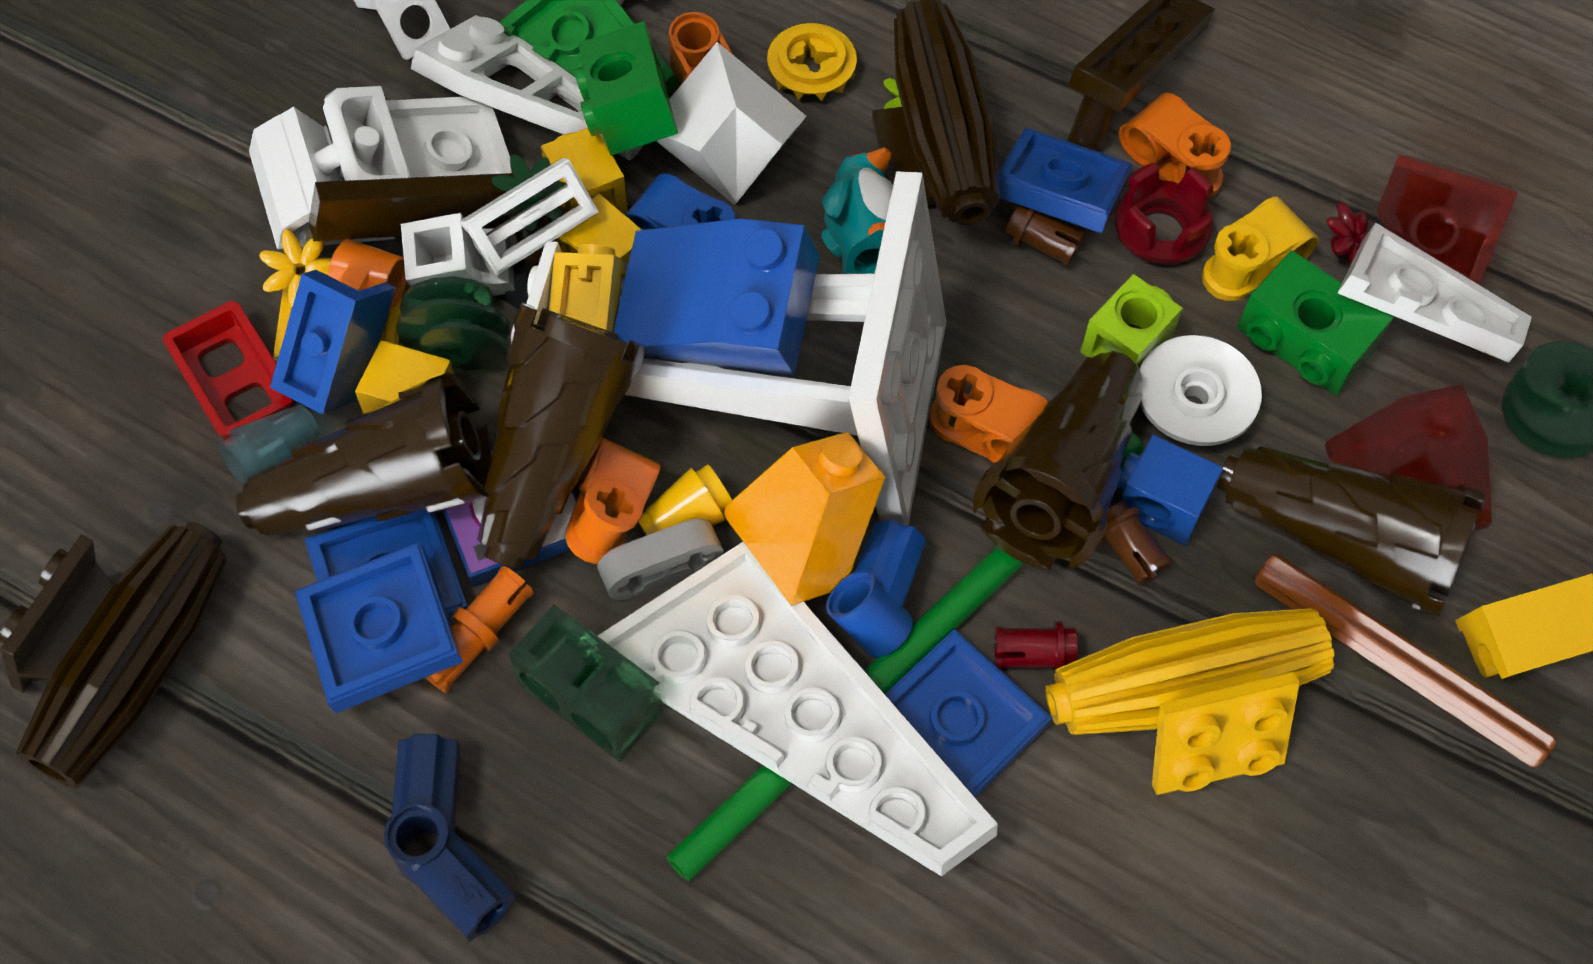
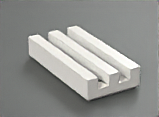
M562 158L460 220V223L464 230L470 234L473 239V245L478 253L482 254L486 261L485 265L490 273L497 276L542 248L546 241L551 242L599 211L570 160ZM564 178L567 183L565 186L485 234L482 229L484 225L559 179ZM575 197L579 204L577 207L501 254H497L493 246Z

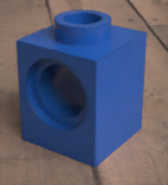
M1152 435L1142 456L1133 452L1129 453L1121 468L1122 473L1117 487L1124 490L1121 501H1125L1130 508L1137 507L1142 514L1138 519L1144 527L1186 546L1224 467Z

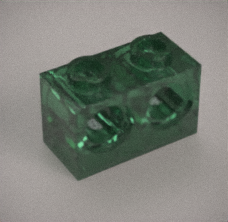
M555 604L509 653L519 686L619 762L625 758L663 713L660 682Z

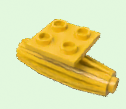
M1315 609L1232 613L1131 637L1055 670V683L1046 685V700L1054 723L1056 725L1065 723L1068 731L1073 735L1157 729L1152 787L1156 795L1177 790L1191 792L1199 790L1213 781L1242 774L1248 776L1261 775L1276 766L1285 764L1299 686L1331 673V670L1334 668V648H1332V639L1330 632L1326 628V623Z

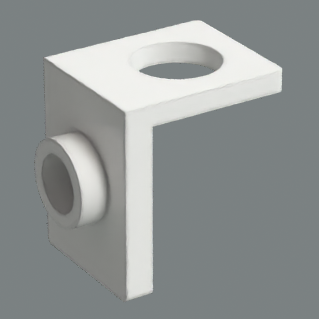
M354 0L359 8L376 9L398 51L405 60L413 57L415 48L450 30L436 0ZM412 5L424 8L430 18V26L427 33L418 39L408 37L400 25L403 11Z

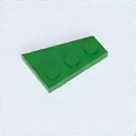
M526 0L499 22L504 27L503 33L508 36L515 35L523 39L533 47L532 50L548 61L555 62L574 77V69L583 66L578 43L635 24L616 0ZM656 51L669 93L681 83Z

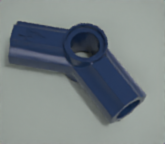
M413 734L410 738L398 741L392 816L387 821L384 831L385 846L401 874L412 883H415L465 938L471 942L476 937L488 933L504 918L506 911L516 900L515 895L454 832L461 749L458 740L444 738L438 734ZM426 832L438 835L435 846L426 854L420 856L405 854L407 844L416 835Z

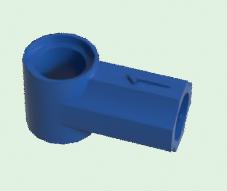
M893 519L874 524L856 571L842 579L834 587L826 604L827 613L866 654L877 658L886 656L899 648L911 632L913 620L911 614L903 605L927 541L914 526H905Z

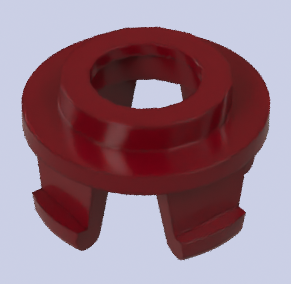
M1155 163L1147 164L1137 170L1128 181L1131 185L1130 189L1121 198L1115 214V228L1121 242L1133 254L1152 263L1165 265L1179 264L1196 257L1206 247L1213 229L1212 214L1208 207L1209 197L1214 189L1212 183L1194 167L1184 175L1180 183L1159 180V168ZM1152 214L1169 215L1177 220L1182 231L1174 241L1155 239L1156 225L1147 216Z

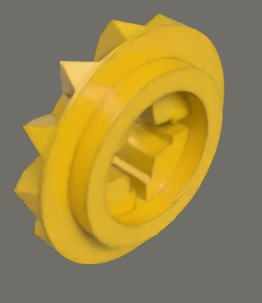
M817 23L795 25L778 34L769 46L767 54L768 74L773 75L778 91L790 89L794 92L797 100L804 94H815L822 102L827 92L834 91L842 94L846 82L855 77L857 63L855 48L847 36L833 27ZM807 51H809L810 57L814 58L815 63L820 65L818 72L810 71L807 64H804Z

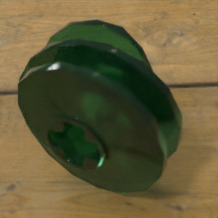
M450 276L430 278L413 284L403 293L399 307L401 315L399 316L396 330L400 342L407 348L448 359L451 361L453 369L480 370L490 369L504 362L508 356V345L505 341L510 335L511 324L504 314L492 307L494 295L488 285L473 279Z
M1554 341L1534 349L1526 362L1516 371L1512 381L1507 384L1503 391L1501 409L1507 426L1522 443L1540 454L1562 459L1585 457L1593 452V349L1577 342Z

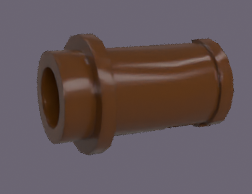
M1018 205L1005 230L1006 234L1014 238V245L1019 246L1023 242L1062 262L1065 266H1068L1073 259V253H1076L1085 235V232L1082 230H1077L1047 214Z
M1120 501L1109 508L1106 517L1107 529L1100 543L1108 542L1135 577L1136 583L1142 586L1158 576L1157 569L1165 571L1173 561L1168 555H1165L1138 518L1142 514L1137 507L1130 508L1125 501Z

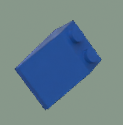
M740 218L636 231L613 333L618 334L617 339L628 344L631 339L646 346L647 349L644 357L795 376L820 255L805 226L798 224Z

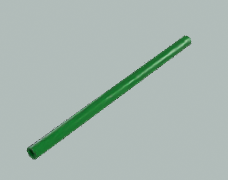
M1134 433L1130 437L1120 470L1130 452L1138 455L1143 452V445ZM996 546L912 625L911 632L899 648L886 656L876 658L864 672L886 694L1025 563L1009 556ZM762 765L666 855V859L674 870L689 882L793 783Z

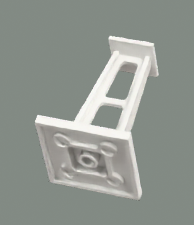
M896 171L875 274H816L807 316L809 321L864 322L851 386L728 370L718 366L643 358L642 365L635 374L625 395L840 433L849 432L851 435H857L863 451L885 476L876 502L879 521L893 519L897 523L908 526L946 328V316L923 173ZM545 242L539 265L533 266L529 273V297L527 304L537 309L534 324H537L542 308L548 310L554 253L562 252L558 242ZM621 277L618 306L625 277ZM514 325L511 333V344L515 331Z

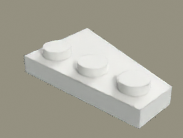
M1376 222L1362 240L1338 291V294L1506 362H1510L1524 345L1532 319L1525 312Z

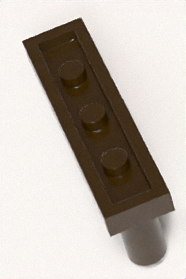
M1149 0L1079 62L1074 68L1068 86L1081 92L1084 96L1067 141L1099 152L1115 111L1120 112L1207 28L1215 8L1199 0Z
M512 173L315 182L308 222L313 242L402 236L401 224L456 213H461L465 218L505 193L492 185L491 179L494 176H514ZM522 208L514 214L499 216L482 228L495 229L521 213ZM543 215L538 219L537 226L533 231L528 232L524 227L514 233L517 243L548 225L551 219ZM544 246L523 259L528 274L533 266L539 265Z

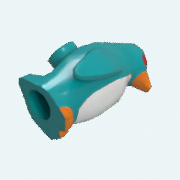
M885 147L869 153L856 152L846 156L836 172L835 181L822 198L821 203L825 210L824 221L826 228L822 231L821 236L827 248L835 256L842 259V274H875L893 184L885 178V172L891 157V152Z

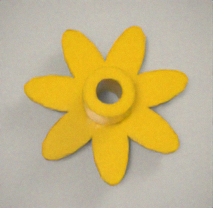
M289 229L284 230L282 246L285 254L269 250L260 252L259 256L264 263L279 270L264 282L263 290L273 292L288 286V301L292 308L301 275H297L293 271L295 264H303L306 268L305 273L318 270L328 275L331 259H317L323 250L325 241L313 242V238H311L302 249L295 234Z

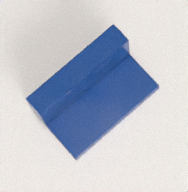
M318 270L302 273L270 388L322 415L358 400L355 390L380 342L396 287L385 282L358 291Z

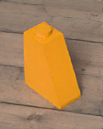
M849 432L792 447L725 507L723 516L792 606L831 593L834 587L850 574L885 476Z

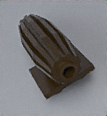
M941 0L911 1L906 4L904 9L900 8L896 13L897 18H894L895 80L902 107L872 111V120L879 149L885 147L891 152L885 176L886 179L894 184L896 171L923 173L928 205L936 204L941 215L944 218L948 217L949 221L957 222L961 225L977 224L985 220L990 212L996 208V203H999L998 170L1002 162L975 57L946 3L943 4Z
M188 522L185 527L170 525L114 584L110 582L96 562L94 540L82 534L69 552L59 549L51 557L39 579V584L44 586L29 608L23 605L18 606L0 632V642L3 643L0 650L12 688L24 693L34 678H50L16 751V755L19 756L20 760L28 764L32 769L62 785L79 788L134 728L196 634L225 567L227 558L224 557L225 553L219 549L222 545V540L217 534L195 522Z

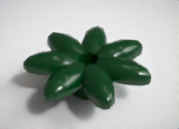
M513 154L510 157V168L514 177L496 175L491 179V183L498 190L506 193L549 167L550 161L546 157L541 158L530 172L523 159ZM562 181L554 182L501 216L514 214L521 208L524 211L565 186L566 183ZM556 207L544 216L554 221L562 216V212ZM538 219L527 225L525 229L528 232L533 231L537 226Z

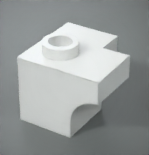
M461 213L401 224L405 278L417 296L422 313L423 326L431 336L489 325L487 297L515 290L513 266L497 276L490 273L485 265V259L482 254L478 253L472 243L473 239L460 223V220L464 218ZM482 228V229L484 230L485 234L488 233V232H490L491 230H493V229ZM510 237L493 246L498 255L511 247Z

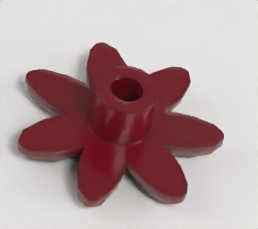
M1341 202L1337 205L1339 218L1330 217L1326 222L1328 227L1336 234L1332 236L1330 242L1334 254L1338 257L1348 255L1351 265L1362 240L1367 235L1364 232L1368 226V218L1364 212H1358L1354 216L1350 207L1346 203Z

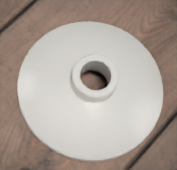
M1199 335L1180 336L1169 339L1156 346L1146 356L1140 367V373L1143 378L1139 393L1143 394L1140 406L1148 420L1158 430L1177 441L1197 446H1213L1229 442L1242 435L1251 426L1260 409L1262 390L1254 367L1237 349L1218 339ZM1195 396L1199 398L1203 402V404L1193 403L1186 397Z

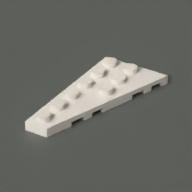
M744 542L730 549L586 643L589 657L940 876L946 874L997 836V822L804 602L790 605Z

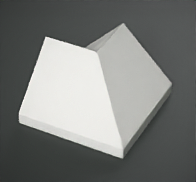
M716 42L670 98L678 134L657 140V142L731 203L736 205L807 116L721 44Z

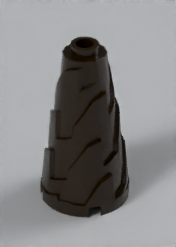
M526 303L520 304L514 320L515 331L508 363L509 370L499 405L498 436L484 492L488 493L477 538L480 543L487 545L484 553L486 558L513 568H521L524 559L534 560L537 558L557 514H562L580 474L601 443L618 403L629 389L635 374L642 365L647 349L643 344L631 339L629 344L617 339L618 334L544 308L541 310L537 324H534L537 309Z
M1111 351L1109 353H1099L1094 357H1087L1063 390L1046 404L1037 418L1013 440L999 461L993 463L983 474L973 496L974 515L978 508H983L987 518L981 526L982 531L998 548L1009 556L1025 564L1049 570L1056 558H1071L1066 569H1070L1086 562L1096 551L1107 529L1106 517L1122 473L1120 466L1132 435L1131 424L1143 394L1139 393L1143 379L1138 366L1127 355Z
M451 373L430 378L398 393V399L345 421L346 428L291 450L292 456L248 477V481L244 484L243 492L238 493L236 498L239 516L249 529L256 528L259 533L272 536L308 529V531H321L376 517L378 521H383L426 509L428 513L438 512L484 500L487 498L488 493L484 492L494 448L487 424L475 428L468 416L469 413L480 410L478 404L462 380Z
M1262 446L1257 448V450L1246 447L1240 456L1230 453L1223 465L1224 468L1217 484L1218 489L1227 491L1226 503L1232 505L1236 512L1300 540L1302 544L1356 571L1371 583L1412 602L1411 607L1436 616L1441 615L1445 600L1430 595V592L1432 590L1446 596L1449 595L1476 526L1475 521L1479 512L1464 506L1481 511L1487 495L1484 492L1458 483L1457 487L1393 473L1388 475L1369 469H1359L1328 461L1327 464Z

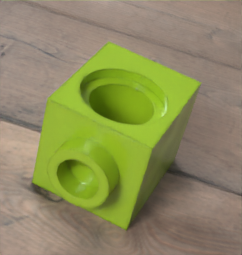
M1133 274L1089 320L1080 352L1086 357H1094L1099 353H1109L1111 351L1123 353L1131 358L1140 370L1144 359L1156 346L1172 339L1183 308L1175 303L1163 289L1151 286ZM1127 324H1133V325L1139 326V327L1142 328V329H1136V328L1130 327V326L1127 325Z

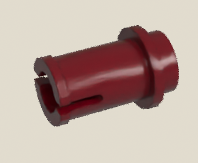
M1055 621L1054 628H1003L1002 626H995L994 638L996 643H994L995 666L998 669L1054 668L1055 671L1062 666L1077 661L1076 628H1063L1062 621Z

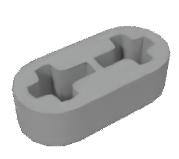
M697 518L681 522L612 549L600 559L597 569L610 598L614 600H628L689 577L723 555L724 550L710 520Z

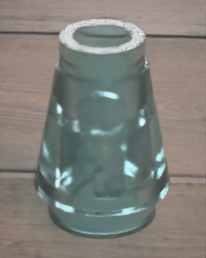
M297 404L290 409H285L230 429L228 432L229 438L219 444V451L230 472L244 485L248 481V477L292 456L291 450L310 443L312 439L319 436L320 431L308 409L302 404Z

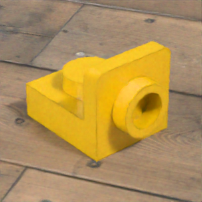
M581 244L578 245L577 253L555 252L548 310L613 332L618 310L621 277L626 276L628 264L615 255L613 248L603 245Z

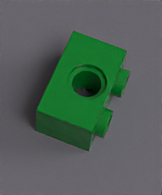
M645 21L578 43L583 66L574 69V74L584 100L580 102L583 116L592 137L602 134L611 156L678 134L663 71Z
M1290 250L1249 296L1237 329L1246 334L1254 345L1260 349L1272 352L1297 369L1300 375L1308 382L1322 386L1337 396L1376 351L1394 317L1338 294L1341 282Z

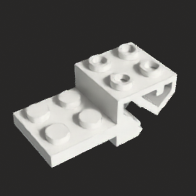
M381 86L336 88L326 95L323 111L329 129L326 125L323 127L297 108L292 107L255 128L249 148V154L277 249H283L282 234L286 229L295 234L301 247H304L312 238L308 222L315 182L512 173L510 155L493 107L466 97L386 101ZM395 237L351 239V240H354V241H357V242H367V241L390 240V239H394ZM344 240L325 241L324 245L340 244Z

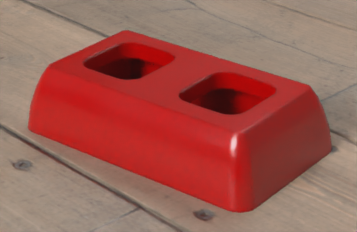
M229 301L167 332L163 336V343L214 429L224 440L237 442L289 415L293 411L296 401L270 388L276 362L238 302ZM233 343L237 345L244 356V362L218 377H209L201 366L200 359L205 354L225 344ZM254 387L264 389L272 404L236 422L227 409L228 401Z

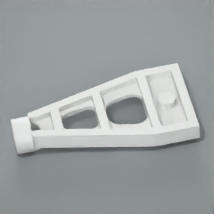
M475 15L414 50L412 70L461 96L561 134L575 133L588 128L580 104L584 100L576 78L555 62L548 61L532 50L533 47L523 39L515 35L508 36L503 33L504 27L494 19ZM507 65H512L533 78L535 82L519 90L488 77ZM558 95L577 109L578 112L548 100ZM642 146L618 153V155L631 160L638 154Z

